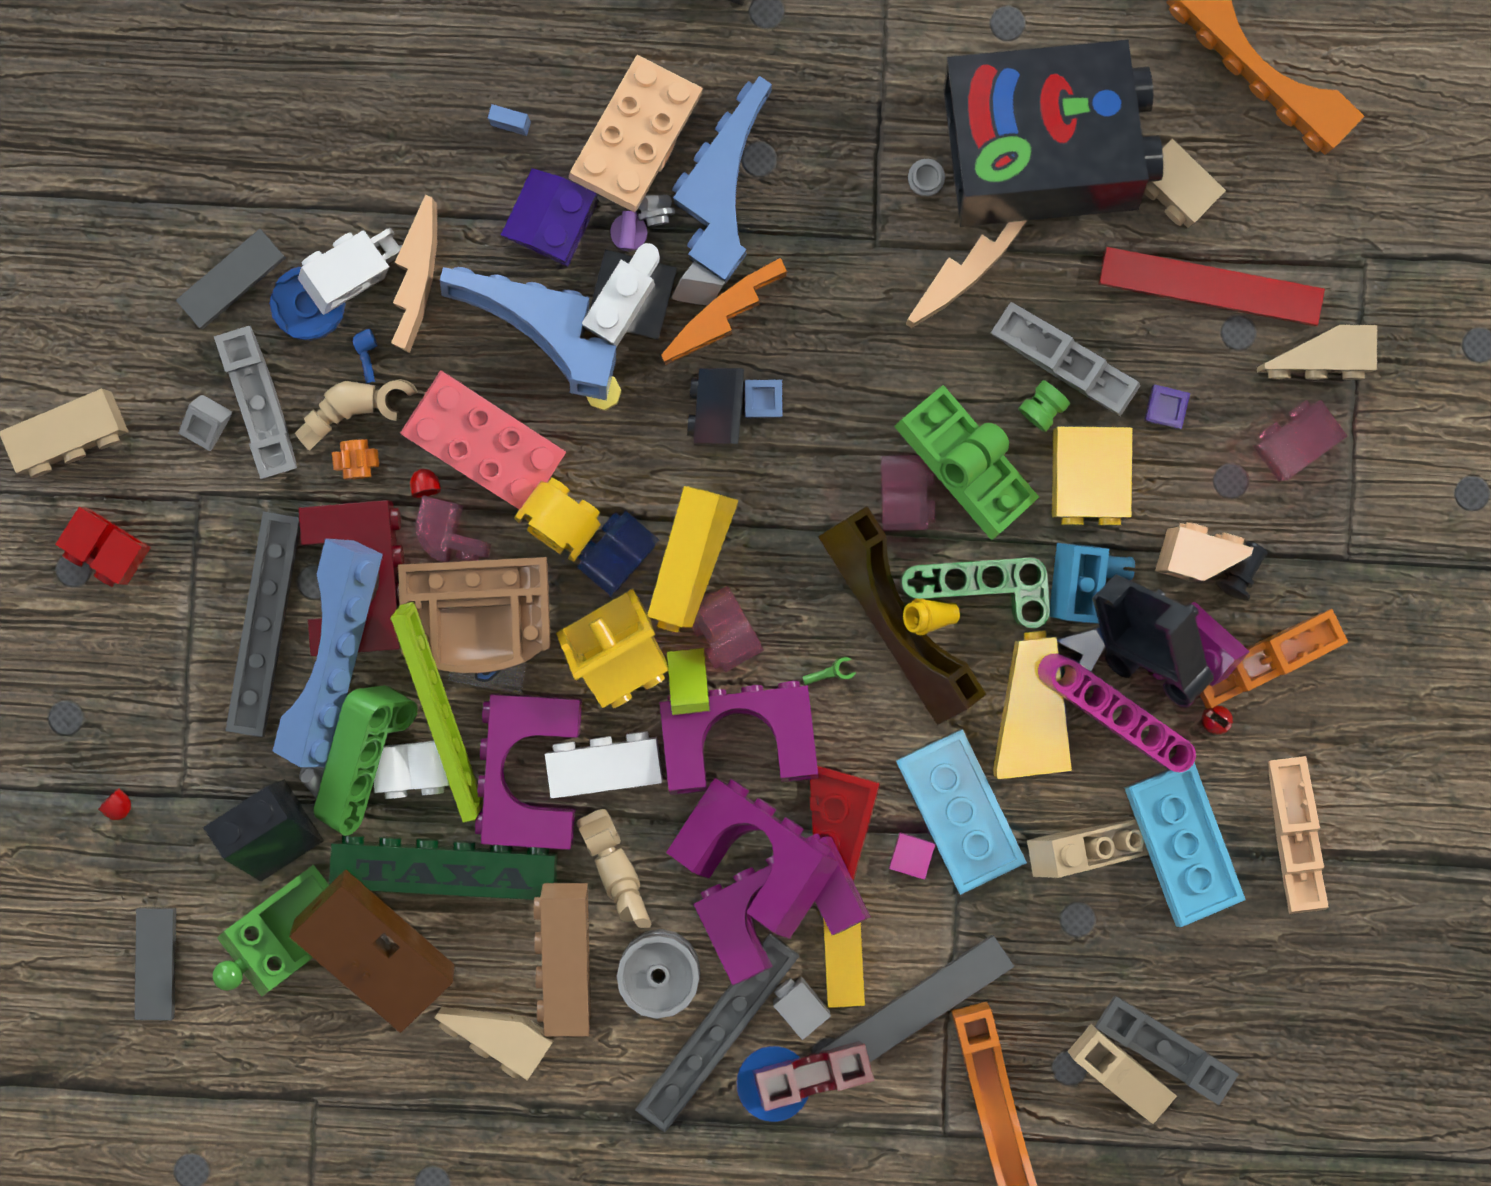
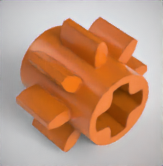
M368 440L340 442L341 452H332L333 470L343 471L344 480L370 478L371 468L379 467L378 449H369Z

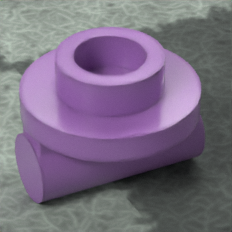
M623 211L622 215L617 217L611 225V239L621 250H637L647 239L646 224L644 221H639L637 212Z

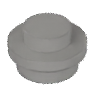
M921 159L915 162L908 173L910 188L920 196L935 195L941 190L945 182V173L942 166L932 159Z

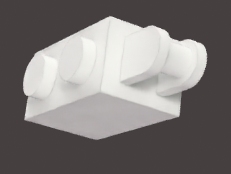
M391 228L384 230L371 239L364 230L355 236L352 233H347L333 243V249L324 254L317 251L303 260L298 280L323 315L385 279L389 269L388 264L397 258L402 247L392 237L395 233ZM381 245L386 254L381 255L376 247Z
M642 244L629 264L620 260L582 322L586 330L608 341L611 345H615L616 348L655 286L654 280L650 276L657 267L660 256L658 249L653 244Z

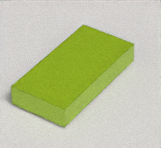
M704 648L667 652L672 715L710 711Z

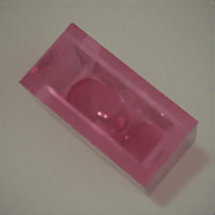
M1307 400L1303 401L1288 412L1291 419L1280 426L1275 422L1258 434L1262 440L1253 447L1279 482L1288 480L1347 437L1322 400L1309 404Z

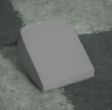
M694 261L680 279L671 298L681 302L708 306L717 298L725 281Z
M200 395L189 404L178 433L211 451L227 425L232 412L208 397Z

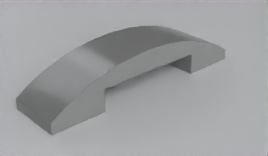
M251 326L214 336L224 370L229 374L251 443L249 446L260 479L296 469L295 456L282 409Z

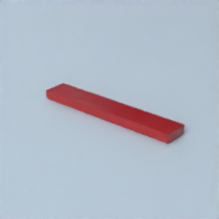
M1111 247L1105 248L1098 285L1310 326H1317L1319 323L1325 288Z

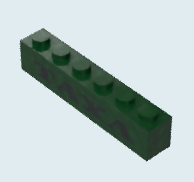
M357 834L342 835V840H337L331 844L329 885L346 869L370 891L534 900V897L541 896L543 883H556L558 852H549V848L527 847V851L512 850V846L490 845V849L475 848L476 842L464 840L453 841V846H438L439 840L429 838L416 839V844H401L402 838L393 836L379 837V842H365V836Z

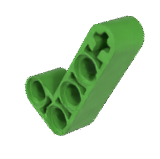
M386 685L356 689L346 697L342 705L314 806V816L343 836H348L358 829L364 818L387 733L403 731L411 726L418 712L417 704L413 700Z

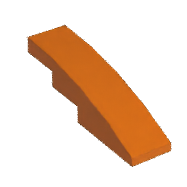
M779 258L746 276L706 306L682 329L661 354L665 365L731 335L732 329L728 319L758 306L759 298L755 291L786 277L787 270L782 259Z
M1333 609L1322 612L1247 647L1250 652L1229 677L1213 687L1208 685L1200 694L1206 709L1213 708L1242 692L1250 691L1279 675H1286L1348 643Z

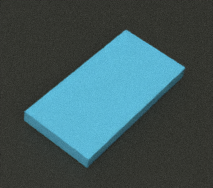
M963 729L895 760L960 895L1027 863Z
M1195 763L1187 771L1174 772L1169 769L1124 788L1176 927H1183L1246 900Z

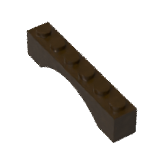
M868 506L818 536L937 725L966 711L987 695L966 662L949 654L927 634L917 635L906 628L903 621L905 605L897 592L890 571L887 554V536Z

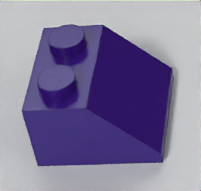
M532 168L501 236L568 267L599 202L597 193L563 177Z

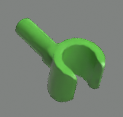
M848 657L838 658L831 667L803 676L804 684L807 685L833 677L841 680L852 678L856 672L842 675L839 671L841 662L852 659Z

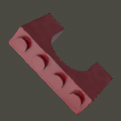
M389 500L298 508L301 545H322L325 542V538L353 540L383 554L378 570V590L369 606L358 653L401 649L391 620V616L400 606L398 565L404 564L402 545H397L396 530H401L399 508H394L393 502ZM322 618L308 619L311 656L318 655Z

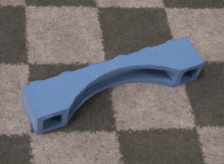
M325 538L317 570L322 605V629L318 655L312 674L302 694L293 706L281 716L273 747L274 753L299 767L326 766L342 705L347 697L383 555L353 540Z

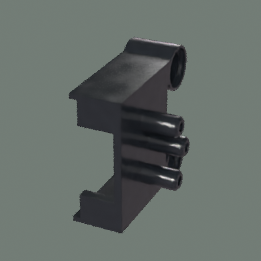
M1117 574L1092 597L1107 651L1105 660L1116 674L1129 678L1142 666L1167 679L1163 683L1165 693L1174 703L1182 707H1188L1213 681V674L1206 664L1196 621L1199 611L1195 605L1187 604L1184 606L1167 598L1160 589L1152 591Z

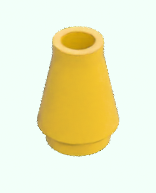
M917 598L907 604L903 611V621L906 628L917 635H925L947 625L956 624L960 618L959 608L954 602L945 603Z

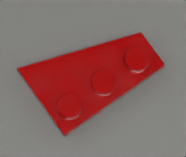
M817 765L818 779L810 780V809L812 811L813 835L818 833L820 838L832 837L854 882L881 783Z

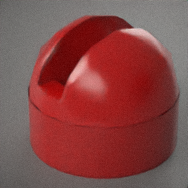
M419 469L412 475L410 489L413 498L430 497L441 492L438 476L431 470Z
M1217 705L1213 708L1205 709L1201 721L1207 732L1222 735L1232 727L1233 716L1226 707ZM1213 712L1227 722L1225 727H1222L1218 722L1210 718Z
M118 788L101 804L98 810L111 820H121L130 812L131 801Z

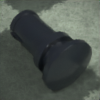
M1247 541L1245 546L1253 548L1251 556L1236 563L1233 568H1228L1225 573L1227 576L1226 580L1219 578L1216 581V585L1223 592L1242 601H1249L1250 595L1246 592V589L1252 588L1254 584L1252 579L1262 561L1268 555L1266 549L1254 542Z

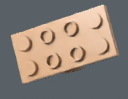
M636 55L572 167L569 179L636 213L657 173L661 172L666 165L677 137L698 102L703 88Z

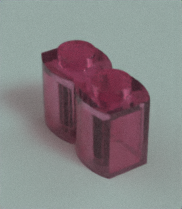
M919 455L881 456L882 530L884 532L927 531L928 523H935L934 500L927 499V486H934V473Z
M729 586L702 600L691 628L697 637L704 634L710 647L705 652L715 669L722 666L724 671L727 672L765 650Z

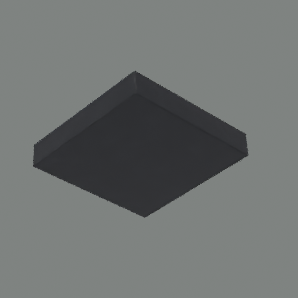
M605 249L590 309L620 260L629 264L633 256ZM658 263L650 276L654 280L655 286L626 331L627 333L659 341L677 273L676 267Z

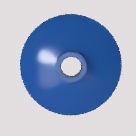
M767 1046L754 1051L744 1060L737 1075V1093L745 1109L753 1116L764 1121L778 1122L791 1118L803 1108L808 1097L801 1099V1102L764 1111L752 1070L799 1058L796 1053L780 1046Z

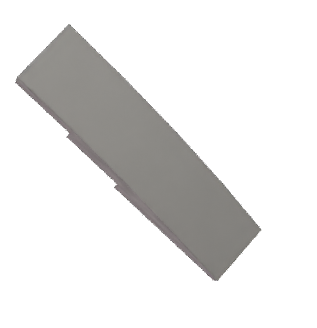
M1010 302L991 331L993 336L1118 416L1122 415L1140 387L1138 381L1109 365L1104 358L1076 343L1073 337Z

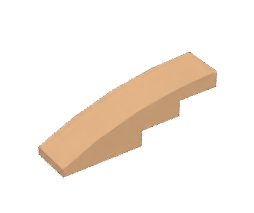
M425 195L395 261L400 268L407 272L393 301L397 307L405 310V313L391 343L409 353L424 317L433 281L437 248V203L432 197Z
M1027 220L1008 222L995 242L981 235L962 265L949 257L907 319L906 325L911 328L915 327L947 307L972 287L1004 254L1023 229Z
M1306 756L1271 760L1268 762L1271 797L1289 914L1326 910L1329 906L1322 875L1324 863L1317 832L1320 829Z

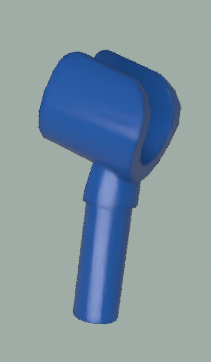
M366 329L354 336L353 345L360 355L366 383L375 382L368 351L377 347L378 344L371 329Z

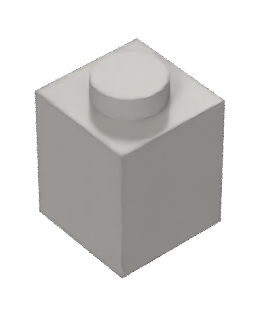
M799 977L795 982L789 978L774 991L777 997L773 999V1006L802 1040L831 1016L829 1008L802 977Z

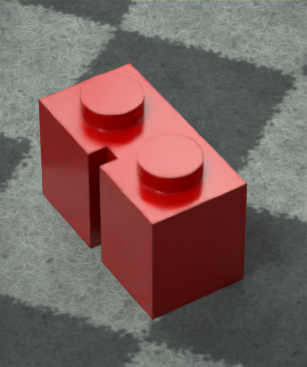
M78 507L55 544L64 550L62 556L79 567L87 563L96 570L93 576L111 587L115 583L128 585L151 549L144 542L90 508Z

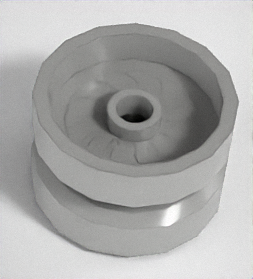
M664 929L645 931L634 938L622 954L617 972L619 993L626 1004L642 1016L656 1019L674 1016L685 1009L696 995L700 978V965L698 954L691 943L677 932ZM662 969L666 977L662 975L661 980L655 979L653 977V970Z

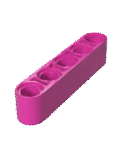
M1049 654L1041 660L1038 666V675L1046 686L1153 761L1174 772L1187 771L1194 764L1196 751L1188 740L1082 665L1060 654ZM1064 665V677L1056 681V672ZM1093 685V695L1089 700L1085 701L1084 694ZM1121 706L1120 716L1113 721L1114 710ZM1149 725L1147 737L1141 740L1142 730ZM1177 746L1176 754L1169 759L1170 750Z

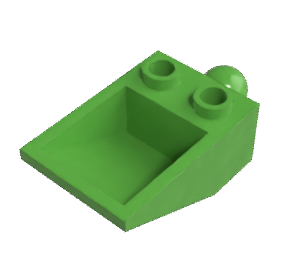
M314 865L217 937L234 960L223 961L215 967L212 977L214 984L219 989L224 991L236 989L241 984L244 973L262 997L313 958L289 938L294 919L329 886ZM246 929H250L252 936L256 937L255 941H248L245 938L244 932ZM272 958L274 965H277L279 968L278 971H271L268 968V959Z

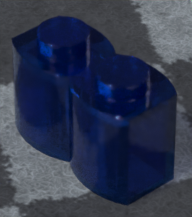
M627 511L621 516L615 512L601 528L606 533L597 544L591 540L577 557L581 560L577 568L611 597L660 542L656 536Z

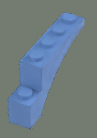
M761 76L757 78L754 84L750 81L745 84L737 96L736 100L740 104L733 114L727 111L715 128L719 134L711 145L705 142L694 157L697 165L690 175L684 172L672 189L676 193L673 197L674 204L707 226L705 231L699 228L687 245L691 249L688 254L689 259L697 262L724 280V284L727 283L746 256V249L740 245L735 210L736 185L747 137L772 89V84Z
M443 267L440 277L442 296L469 303L491 312L512 324L531 338L551 357L568 379L570 393L607 401L616 362V346L601 338L583 339L585 328L582 322L589 312V297H584L581 293L574 290H563L562 292L550 290L536 282H528L526 284L512 282L502 275H490L488 277L475 274L473 271L463 267H455L454 269Z

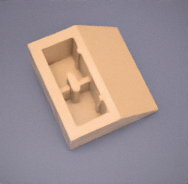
M1186 522V524L1180 523L1179 527L1167 529L1155 571L1190 582L1205 581L1251 556L1253 548L1243 545L1244 538L1228 533L1211 536L1207 535V527Z

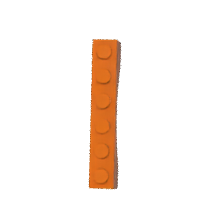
M1232 0L1166 1L1170 6L1169 11L1172 16L1182 24L1187 22L1197 32L1196 38L1207 49L1212 50L1214 48L1224 58L1222 62L1225 67L1235 75L1241 74L1250 83L1249 88L1252 93L1262 101L1268 100L1277 109L1276 115L1290 127L1294 125L1304 135L1302 139L1305 144L1313 151H1321L1326 155L1365 117L1338 90L1319 89L1298 83L1279 73L1266 63L1249 44L1241 30Z
M987 1001L951 1010L997 1186H1037L1011 1093L991 1008Z

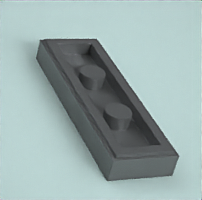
M258 229L177 298L176 301L194 323L203 330L284 261L286 257L262 229Z
M139 907L136 909L134 1020H173L175 1018L176 908Z

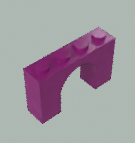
M787 681L779 683L778 689L763 690L762 685L742 687L741 693L726 694L724 689L709 690L710 711L672 715L670 695L667 696L668 701L659 702L670 795L705 792L707 790L703 751L706 736L719 720L734 714L754 716L762 720L771 729L777 743L781 783L818 779L808 685L800 686L799 681Z
M493 693L490 695V701H484L482 722L488 723V738L481 739L480 760H486L485 775H479L478 797H483L484 801L483 812H479L475 822V834L481 835V844L554 849L572 848L575 809L537 807L520 801L510 791L506 783L504 765L510 749L516 742L525 737L544 735L578 738L581 727L582 699Z
M714 778L666 853L691 872L710 879L730 846L739 837L752 831H764L773 847V867L770 876L746 913L773 933L790 939L839 862L828 855L831 848L813 836L810 841L801 836L800 834L804 830L801 826L787 817L780 821L773 816L776 809L760 798H757L754 802L746 797L749 793L746 787L733 779H730L727 784Z
M817 833L812 836L829 846L831 851L828 855L839 862L815 900L831 935H836L867 920L871 916L832 837L820 838ZM774 855L766 859L767 867L755 872L753 867L748 868L733 876L735 883L723 889L721 884H717L701 892L703 899L694 903V907L732 985L740 984L773 967L755 931L753 917L746 912L770 876Z

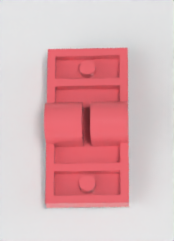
M441 370L400 432L401 435L519 510L540 481L548 482L566 454V451Z

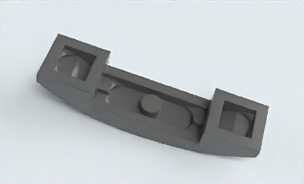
M1115 995L1095 1025L1098 1030L1125 1047L1131 1048L1218 1105H1220L1239 1075L1236 1071L1197 1045Z

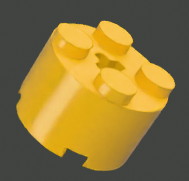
M551 477L548 483L544 481L539 482L514 519L520 524L524 518L529 522V527L527 528L529 533L559 554L564 549L571 552L568 559L575 561L601 526L597 520L600 512L583 499L578 504L568 496L570 490L564 484Z

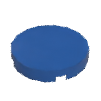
M301 267L293 268L283 274L275 284L276 286L270 298L272 317L281 330L296 339L312 341L324 338L333 332L341 322L345 303L323 315L298 280Z

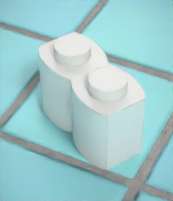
M434 741L386 745L383 747L374 779L375 793L384 792L385 799L407 797V790L421 789L422 795L444 793V786H449Z

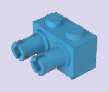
M1057 543L1049 616L1066 621L1099 623L1092 597L1105 585L1106 578H1112L1115 574L1132 580L1135 572L1123 570V568H1135L1134 558L1109 556V549Z

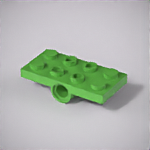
M944 385L894 426L991 540L1005 530L1039 498L1036 492L1004 456L1009 449V440L1006 433L993 423H984L979 427Z

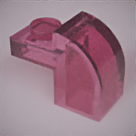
M422 496L416 521V532L421 546L431 557L441 562H449L452 549L457 550L456 558L467 561H478L479 556L489 557L492 543L456 535L463 509L462 505Z

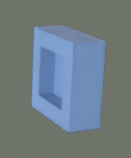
M491 105L488 115L491 126L527 136L531 123L527 114Z
M745 380V418H782V380Z

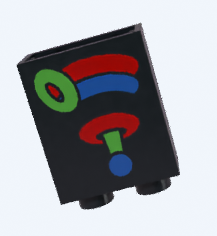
M1129 39L947 57L943 92L960 227L1139 210L1147 183L1162 180L1164 162L1159 135L1142 137L1139 113L1151 112L1153 108L1151 70L1149 66L1132 67Z

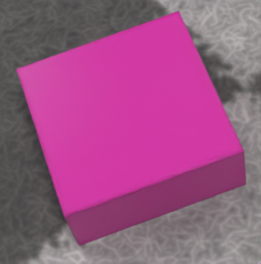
M899 832L889 869L925 880L936 844Z

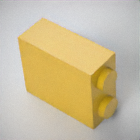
M1054 428L1052 518H1062V525H1084V518H1099V525H1121V518L1131 517L1132 428Z

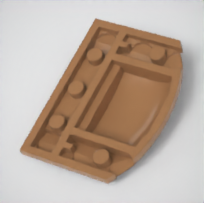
M547 557L398 565L400 605L410 602L415 604L438 670L456 673L494 672L518 666L530 660L542 650L545 652L551 648Z

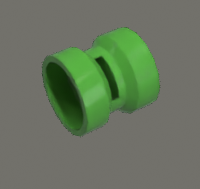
M1043 380L1035 388V395L1031 399H1026L1018 409L1033 425L1046 432L1053 425V418L1056 414L1063 413L1070 405V402L1054 386Z

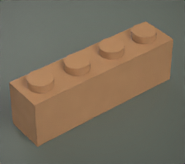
M543 883L541 896L534 897L533 906L534 920H541V932H535V954H542V966H536V988H543V1000L537 1001V1022H544V1036H589L591 1026L588 883Z

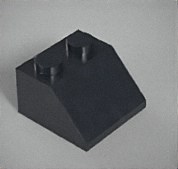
M744 368L699 369V378H691L690 399L697 400L696 415L689 414L687 436L694 437L693 443L695 446L738 449Z

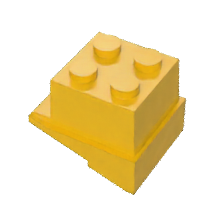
M633 588L556 632L575 680L583 677L602 708L609 704L616 708L632 698V691L642 685L645 689L652 688L665 679L663 674L668 671L667 661L654 638L655 633L652 628L651 618L647 617L648 613Z

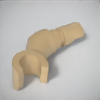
M402 379L389 381L380 390H375V385L343 381L324 393L325 399L319 403L320 409L318 411L313 409L304 417L306 423L295 432V435L308 450H311L332 430L330 425L333 422L338 424L344 418L349 420L353 415L374 413L375 408H378L383 416L397 421L399 420V411L393 410L388 404V395L391 390L400 389L408 396L416 394L418 391L412 383Z
M600 809L580 818L577 821V827L590 855L593 857L598 854L599 856L594 861L606 894L616 904L620 919L625 922L634 921L638 927L650 928L651 921L643 900L639 896L640 881L636 871L622 848L614 847L620 844L621 840L608 811Z

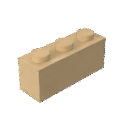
M99 389L0 431V437L15 472L23 475L29 474L31 478H35L52 471L50 465L64 460V463L68 464L86 456L85 450L97 445L99 449H105L119 443V436L128 433V430L112 392Z

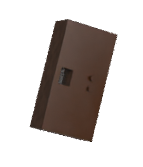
M346 869L294 919L289 938L400 1033L453 983L455 964Z

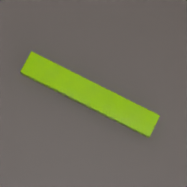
M413 602L402 604L391 616V620L462 822L472 821L476 819L482 809L483 799L478 797V784L416 606Z

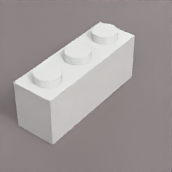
M648 731L626 734L627 741L612 743V737L608 736L589 739L590 746L575 748V741L553 744V751L545 753L551 798L662 783L663 775L657 737L649 738Z

